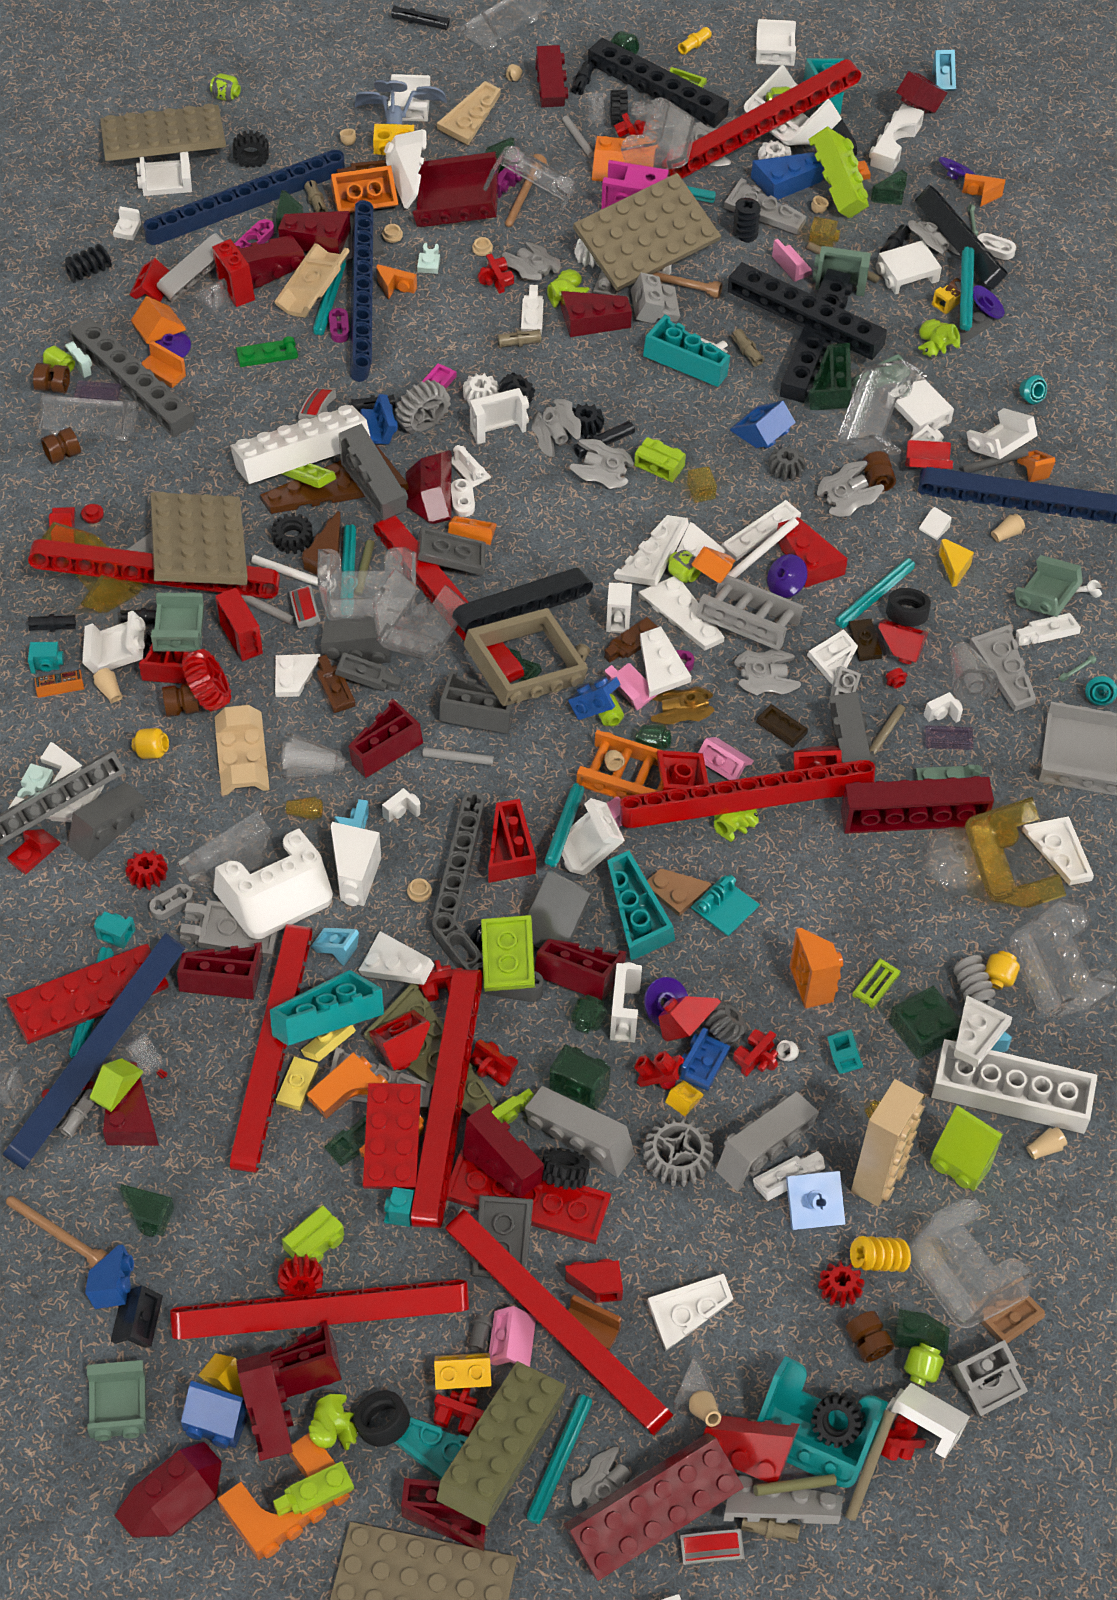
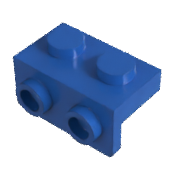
M379 394L374 408L361 409L360 414L367 420L370 437L374 444H389L393 434L397 431L398 423L394 419L393 407L389 402L388 396Z
M603 677L595 681L593 685L585 683L576 689L577 693L568 701L578 720L612 710L615 707L609 694L621 685L617 677L611 679Z
M703 1027L700 1034L696 1033L693 1036L689 1054L684 1053L682 1056L684 1062L679 1066L681 1068L680 1079L709 1091L730 1052L731 1046L709 1037L708 1029Z

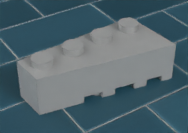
M544 1086L540 1087L524 1108L528 1123L534 1129H541L572 1150L579 1152L580 1155L583 1154L586 1156L585 1158L617 1178L635 1155L626 1125Z
M795 1092L790 1097L784 1096L777 1103L776 1107L773 1109L767 1108L755 1122L749 1121L742 1128L741 1132L738 1134L732 1133L724 1142L725 1148L715 1171L738 1192L744 1186L743 1183L748 1175L754 1178L761 1172L760 1169L766 1164L768 1159L772 1162L782 1153L786 1145L788 1147L806 1133L814 1125L819 1111L798 1092Z

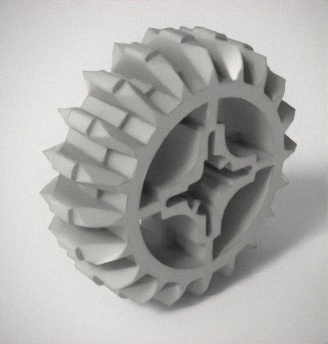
M435 380L420 381L417 386L413 385L412 389L407 390V393L401 396L402 400L397 402L398 407L395 409V417L399 425L410 434H414L417 431L422 432L438 424L441 419H444V414L449 411L448 407L451 405L449 402L451 398L445 387Z
M673 1117L670 1119V1124L662 1120L660 1127L654 1125L652 1133H648L646 1136L647 1142L643 1144L645 1152L643 1153V1159L647 1162V1170H653L652 1175L654 1178L662 1175V1184L667 1179L671 1180L673 1187L676 1185V1181H681V1185L684 1187L687 1179L694 1184L697 1177L702 1179L705 1176V1171L710 1169V1162L713 1161V1144L709 1142V1134H703L704 1129L702 1126L695 1128L694 1120L689 1125L685 1124L684 1117L680 1120V1123H676ZM689 1141H691L697 1147L699 1154L695 1153L694 1149L689 1147ZM657 1149L663 1151L662 1154L668 1157V1163L660 1157ZM680 1150V1153H676L674 1157V1151Z

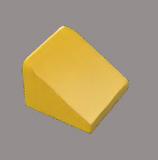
M683 1080L670 1090L665 1103L683 1116H686L704 1094Z

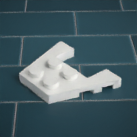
M50 742L40 758L41 763L60 769L52 783L82 766L52 742ZM104 785L46 819L71 822L73 812L97 799ZM16 796L11 805L9 806V808L18 804L24 799Z

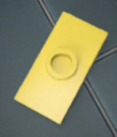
M353 1025L319 1035L301 1051L304 1057L321 1061L356 1030Z
M294 1057L276 1098V1104L301 1111L319 1068L318 1063Z

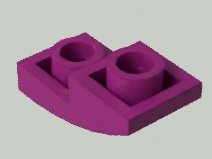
M517 159L510 163L498 174V198H501L503 192L507 193L509 186L515 187L517 182L522 180L524 170L521 169V160Z

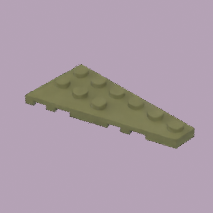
M411 983L387 1008L384 1015H381L364 1033V1038L376 1046L369 1035V1031L414 1009L429 1021L430 1027L417 1060L411 1062V1065L406 1070L418 1079L432 1084L433 1089L444 1024L436 1016L427 999L423 997L417 984ZM470 1063L462 1105V1112L468 1117L487 1103H490L494 1109L497 1107V1102L482 1080L478 1078Z

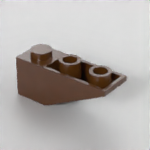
M337 511L332 518L328 519L325 528L315 536L312 545L306 548L302 554L304 570L326 580L339 565L342 527L341 512Z

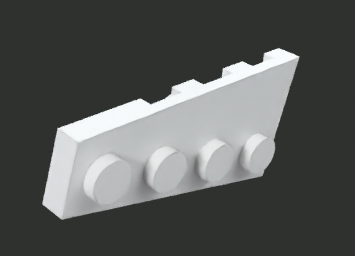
M667 515L651 532V537L638 546L639 550L634 556L630 555L626 559V565L622 569L618 568L615 571V579L657 586L669 563V557L675 552L689 525L688 518Z
M673 576L658 583L657 586H651L638 592L640 599L648 602L656 612L664 615L672 625L680 628L688 638L704 651L724 642L725 637L715 624L696 617L699 603L684 583Z

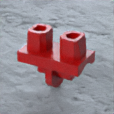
M627 113L622 115L624 121L614 125L619 138L638 140L637 137H645L649 130L648 124L645 121L636 120L632 124Z
M492 253L487 254L488 265L486 268L482 267L477 278L484 285L490 286L494 283L498 293H504L506 286L514 284V275L512 271H507V261L504 257L494 259Z
M439 959L434 960V968H432L425 984H418L419 991L422 992L428 1002L439 999L438 989L447 988L448 995L450 993L452 976L455 969H451L450 965L441 966Z
M755 1029L747 1040V1043L753 1046L754 1049L750 1052L741 1045L734 1052L733 1060L742 1067L741 1073L747 1077L756 1066L761 1072L766 1068L768 1070H775L777 1068L778 1062L775 1058L778 1052L772 1049L775 1046L773 1040L776 1038L774 1032L770 1030L766 1035Z
M481 1039L476 1042L474 1052L470 1057V1063L478 1068V1076L483 1078L488 1075L504 1087L509 1084L512 1074L518 1065V1060L512 1055L507 1057L502 1055L495 1043L492 1041L485 1043Z
M667 1051L659 1052L655 1056L654 1061H651L646 1055L638 1057L634 1066L640 1074L637 1083L640 1087L660 1084L664 1090L672 1089L676 1084V1080H679L678 1069L683 1064L684 1059L681 1055L671 1057Z
M464 1388L462 1393L452 1390L450 1398L440 1394L436 1395L433 1420L435 1425L448 1428L452 1416L461 1419L458 1432L469 1436L483 1415L484 1410L476 1408L478 1399L470 1397L471 1388Z
M899 1415L894 1421V1428L889 1430L880 1455L892 1461L897 1460L898 1457L904 1460H911L915 1448H924L927 1440L914 1438L918 1430V1424L903 1415Z

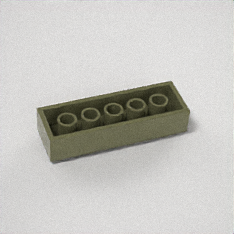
M517 1361L443 1475L436 1501L488 1526L558 1412L563 1401L566 1385Z

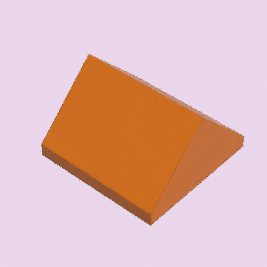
M148 296L145 297L131 319L133 326L146 344L162 339L165 334L174 335L186 330L170 306Z

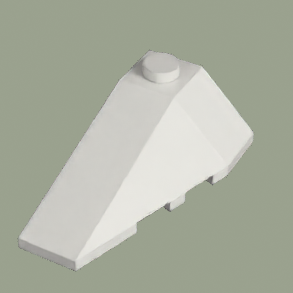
M423 129L395 135L393 140L388 142L384 149L386 164L392 167L394 183L406 209L410 207L418 195L421 175L418 173L424 161V158L420 157L421 150L424 151L426 149L427 143L426 131Z

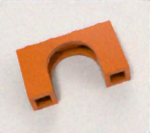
M353 1052L310 1090L307 1096L313 1106L327 1119L352 1097L368 1095V1083L388 1082L381 1074L376 1076L370 1070L372 1065L365 1057L361 1056L359 1058ZM421 1116L419 1125V1137L425 1133L423 1125L425 1121ZM365 1144L359 1149L360 1154L363 1158L365 1153Z
M309 1433L292 1444L293 1452L289 1453L290 1458L305 1478L336 1464L325 1449L313 1443ZM242 1482L217 1499L223 1513L259 1561L263 1557L267 1559L276 1554L280 1549L279 1545L287 1539L293 1541L303 1532L302 1528L310 1522L315 1524L322 1520L327 1514L326 1511L333 1505L340 1506L349 1499L351 1492L303 1515L301 1513L294 1514L292 1511L278 1516V1514L265 1511L257 1504Z

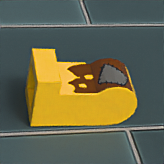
M955 278L944 288L939 287L936 289L932 305L944 314L949 313L960 303L961 280ZM944 300L946 302L945 307L940 304V301Z

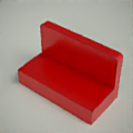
M156 258L152 259L142 266L129 295L134 299H138L142 295L147 294L150 298L161 302L164 294L158 289L157 283L170 270Z
M908 440L905 466L953 469V460H950L951 443Z

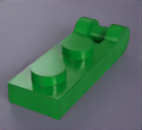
M291 336L285 337L281 341L236 347L240 367L292 360L298 357L295 339Z

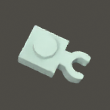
M424 243L423 253H419L417 272L438 274L440 263L438 244H435L434 249H428L427 243Z
M73 341L65 344L69 351L67 353L72 356L75 361V367L84 378L92 375L90 368L92 361L87 354L84 355Z
M30 764L21 780L23 788L18 791L17 797L23 799L24 796L33 795L47 787L53 776V770Z

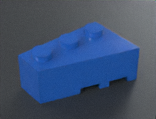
M814 152L753 160L751 178L768 197L772 195L779 200L823 182L822 172L824 167L821 162L817 161Z

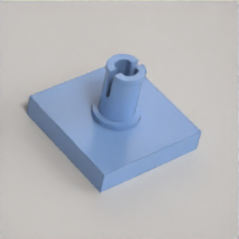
M840 1171L786 1176L792 1230L845 1224Z

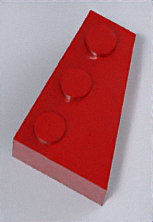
M796 517L799 524L777 543L785 555H797L805 562L807 566V579L804 588L845 575L848 558L799 517ZM789 520L778 523L777 530Z
M151 644L149 653L139 663L142 681L187 684L184 671L182 670V661L191 652L154 651Z
M520 799L496 803L488 865V883L536 874V855Z
M721 1416L720 1423L714 1427L707 1425L703 1435L709 1433L717 1438L733 1468L770 1483L779 1481L800 1424L791 1423V1425L776 1424L774 1421L769 1420L756 1422L748 1421V1418Z

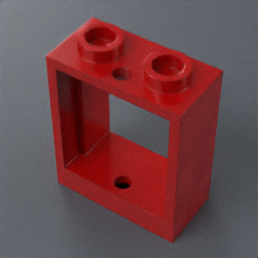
M229 239L212 246L218 281L235 306L239 307L254 301L255 295L249 264L233 241Z
M233 588L216 595L219 624L241 661L243 662L263 654L260 626L238 589Z

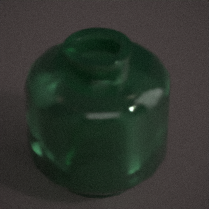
M619 31L611 39L612 43L634 54H637L639 51L638 38L632 33Z
M645 723L641 726L640 731L636 732L635 742L664 751L671 746V731L667 730L664 724Z
M586 995L585 998H578L570 1015V1020L576 1024L574 1029L585 1034H589V1031H598L607 1014V1009L603 1006L604 1002L590 995Z

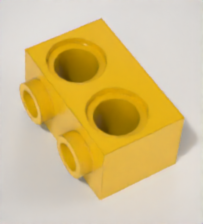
M374 124V154L386 155L384 153L386 144L391 142L395 135L413 132L414 125Z
M490 1353L435 1356L436 1390L491 1386Z

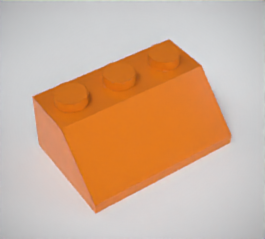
M597 136L592 180L603 181L604 177L608 178L609 160L654 167L657 142Z
M391 165L331 174V187L337 211H350V213H353L355 204L360 200L370 202L373 205V209L399 205Z
M797 928L789 967L803 1005L806 1009L834 1002L835 993L838 992L837 983L841 979L842 955L840 952H836L832 942L803 928Z

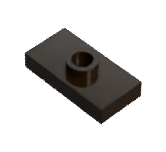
M872 619L849 621L852 639L858 645L856 653L859 662L882 659V651Z
M772 704L756 720L757 724L792 748L808 733V728Z

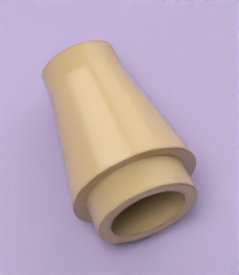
M1010 514L991 532V536L999 543L1002 540L1021 534L1022 530L1025 529V523L1018 514Z
M109 668L97 671L93 676L94 685L108 698L110 703L121 700L123 696L114 671H111Z
M1058 1127L1048 1128L1032 1144L1028 1145L1026 1149L1033 1160H1036L1040 1157L1063 1151V1147L1067 1145V1140Z
M699 1390L692 1394L689 1400L690 1412L710 1427L718 1425L721 1421V1414L718 1411L713 1394L704 1390Z

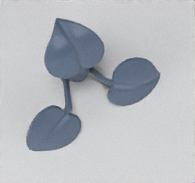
M376 80L374 82V88L379 92L391 93L389 109L387 106L389 98L380 95L378 92H358L355 96V108L365 104L383 103L386 113L385 118H387L386 124L402 125V118H406V112L413 97L419 100H436L447 103L446 95L441 89L432 86L417 87L416 91H411L402 111L400 106L395 105L394 92L406 91L407 84L397 80Z

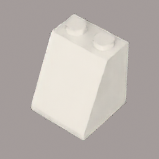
M332 822V843L340 900L350 906H364L381 861L379 832Z

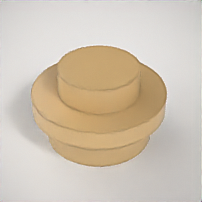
M388 224L385 226L382 236L385 241L395 243L402 239L403 232L398 225Z
M479 237L473 243L472 250L478 256H486L493 251V245L488 238Z
M417 878L408 885L407 894L415 902H424L430 898L432 888L425 879Z

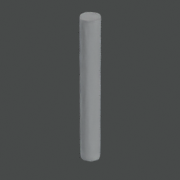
M564 116L562 122L589 158L594 157L593 149L569 116Z
M241 595L245 603L290 625L295 620L294 616L253 596Z
M426 747L423 749V757L493 765L494 756Z

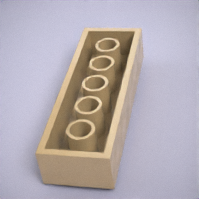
M894 1079L868 1122L851 1189L852 1193L878 1207L883 1200L888 1201L895 1189L893 1186L896 1180L900 1181L907 1169L905 1166L910 1158L909 1153L914 1145L912 1142L917 1134L916 1129L921 1121L920 1116L924 1110V1106L921 1105L924 1094Z

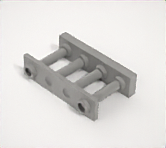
M727 575L722 583H718L717 595L714 598L706 594L702 595L696 617L779 651L783 646L787 631L785 626L788 622L796 626L799 625L804 606ZM728 597L738 602L733 606L723 602V600ZM750 606L759 611L756 614L745 611L744 608ZM769 614L779 618L777 623H774L764 618Z

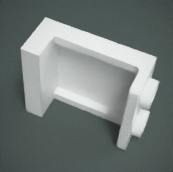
M758 19L756 64L794 66L796 55V21Z
M391 75V80L402 81L407 84L406 91L394 92L395 105L400 106L402 111L411 91H416L417 87L430 86L429 75ZM390 94V101H388V109H389V106L391 105V94ZM413 97L406 112V118H402V121H428L430 100H419Z
M180 152L181 160L146 163L144 157H140V163H136L137 174L141 176L137 177L138 188L143 189V196L192 192L188 152Z
M924 241L879 253L878 262L876 263L877 273L884 277L886 286L891 288L894 294H899L901 285L927 277L931 283L939 282L942 269Z
M923 377L910 381L907 385L888 393L886 408L889 410L895 407L912 424L913 436L927 424L934 430L952 421L954 408Z
M520 388L470 400V430L477 444L485 442V432L515 424L519 425L522 433L526 432V424L529 423L526 409L529 408V402L527 397L522 395Z
M1005 408L998 411L1000 424L984 434L973 430L966 432L968 445L972 451L997 459L1003 458L1038 436L1034 416Z
M134 611L128 612L127 622L102 631L93 623L85 626L82 663L95 674L103 668L112 670L142 660L145 647L144 630L146 628L144 620Z
M592 798L584 804L588 812L572 825L562 852V857L565 861L564 865L567 870L581 875L589 873L625 841L607 803Z
M630 962L617 963L610 1040L635 1042L638 1010L623 1008L625 993L640 994L641 965Z
M910 1383L905 1390L900 1388L897 1395L891 1399L886 1410L895 1413L893 1422L901 1414L942 1438L935 1453L946 1458L959 1440L970 1418L967 1414L913 1383Z

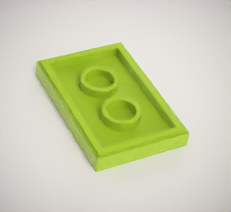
M531 915L481 919L485 992L535 988Z

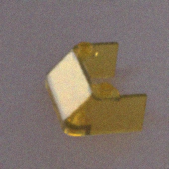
M56 522L52 523L41 538L109 548L99 537L92 533ZM75 574L89 590L81 605L94 609L99 613L115 609L137 596L143 589L141 582L118 580L103 575L95 577Z
M1033 797L972 816L965 824L989 899L994 902L1030 908L1066 896L1060 874L1016 887L1004 848L1013 846L1018 841L1019 832L1017 826L1040 819Z

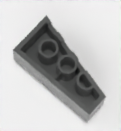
M361 423L338 433L342 466L381 518L385 520L406 511L407 492L399 485L363 424Z

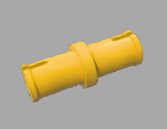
M703 27L697 33H691L688 39L678 44L679 52L682 55H686L692 49L699 48L704 41L711 38L712 33L710 29Z

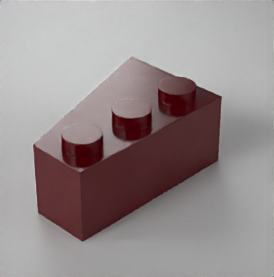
M350 211L284 214L278 227L279 237L292 235L303 251L309 252L316 243L329 253L341 254L351 230Z
M130 1062L131 1064L138 1067L136 1062ZM141 1077L112 1112L105 1109L103 1134L106 1145L159 1146Z
M404 1478L401 1502L403 1518L468 1547L484 1551L487 1526L436 1501L440 1481Z

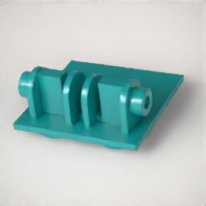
M731 874L721 877L691 906L692 910L728 937L760 906L759 903L735 886L736 879Z

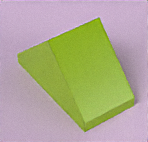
M123 1058L102 1065L90 1095V1100L112 1112L143 1074V1070Z

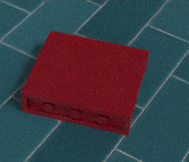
M495 152L423 161L418 173L421 175L418 190L417 210L413 211L417 227L497 217L499 163Z

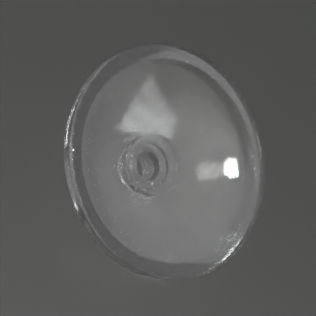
M949 827L941 829L927 839L922 850V862L926 872L937 883L948 888L957 890L975 888L983 884L990 877L994 869L995 857L990 844L981 835L966 828Z

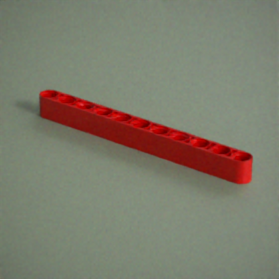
M842 60L664 158L662 167L669 170V176L678 173L681 179L857 84L861 79V72L851 60Z
M396 515L374 523L373 528L377 537L380 536L382 538L380 539L397 562L461 639L465 641L467 634L455 622L452 614L458 606L468 603V600L437 564L417 560L418 541ZM503 642L486 646L509 683L524 676V670L520 662Z
M37 539L32 543L28 557L30 566L40 570L220 593L237 588L243 596L267 599L274 598L279 592L280 575L276 570L270 568L246 566L247 585L154 581L153 553Z
M857 760L630 795L622 798L620 801V821L624 827L637 828L844 795L846 784L853 782H875V764L869 760Z
M287 924L285 927L230 1158L231 1170L258 1172L259 1168H256L257 1163H260L264 1147L262 1140L266 1139L269 1126L267 1119L271 1117L275 1100L272 1097L273 1094H276L280 1078L278 1071L281 1072L285 1057L283 1050L287 1048L285 1043L272 1036L270 1009L299 995L300 988L298 985L302 983L305 966L303 964L307 962L310 949L308 942L312 940V927Z
M455 969L453 972L411 1212L413 1227L441 1228L443 1224L482 991L483 977L481 970Z
M465 1209L445 1227V1230L653 1436L673 1417V1414Z
M458 1279L181 1306L170 1309L171 1333L173 1339H191L319 1326V1324L326 1320L328 1325L463 1312L469 1309L468 1284L466 1280Z

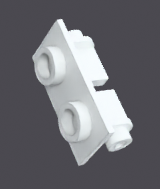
M457 445L454 447L452 465L466 480L472 483L473 487L491 478L464 446Z

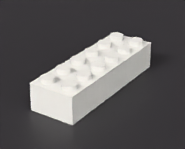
M344 405L336 411L322 412L317 417L301 419L296 424L290 426L283 425L275 431L262 432L257 437L251 439H240L235 444L230 445L236 469L251 484L303 465L305 466L309 463L340 454L338 433L362 423L370 436L367 420L352 405Z
M944 1039L931 1098L1085 1134L1091 1118L1097 1081L1096 1074L993 1050L989 1051L976 1068L954 1057L956 1042Z

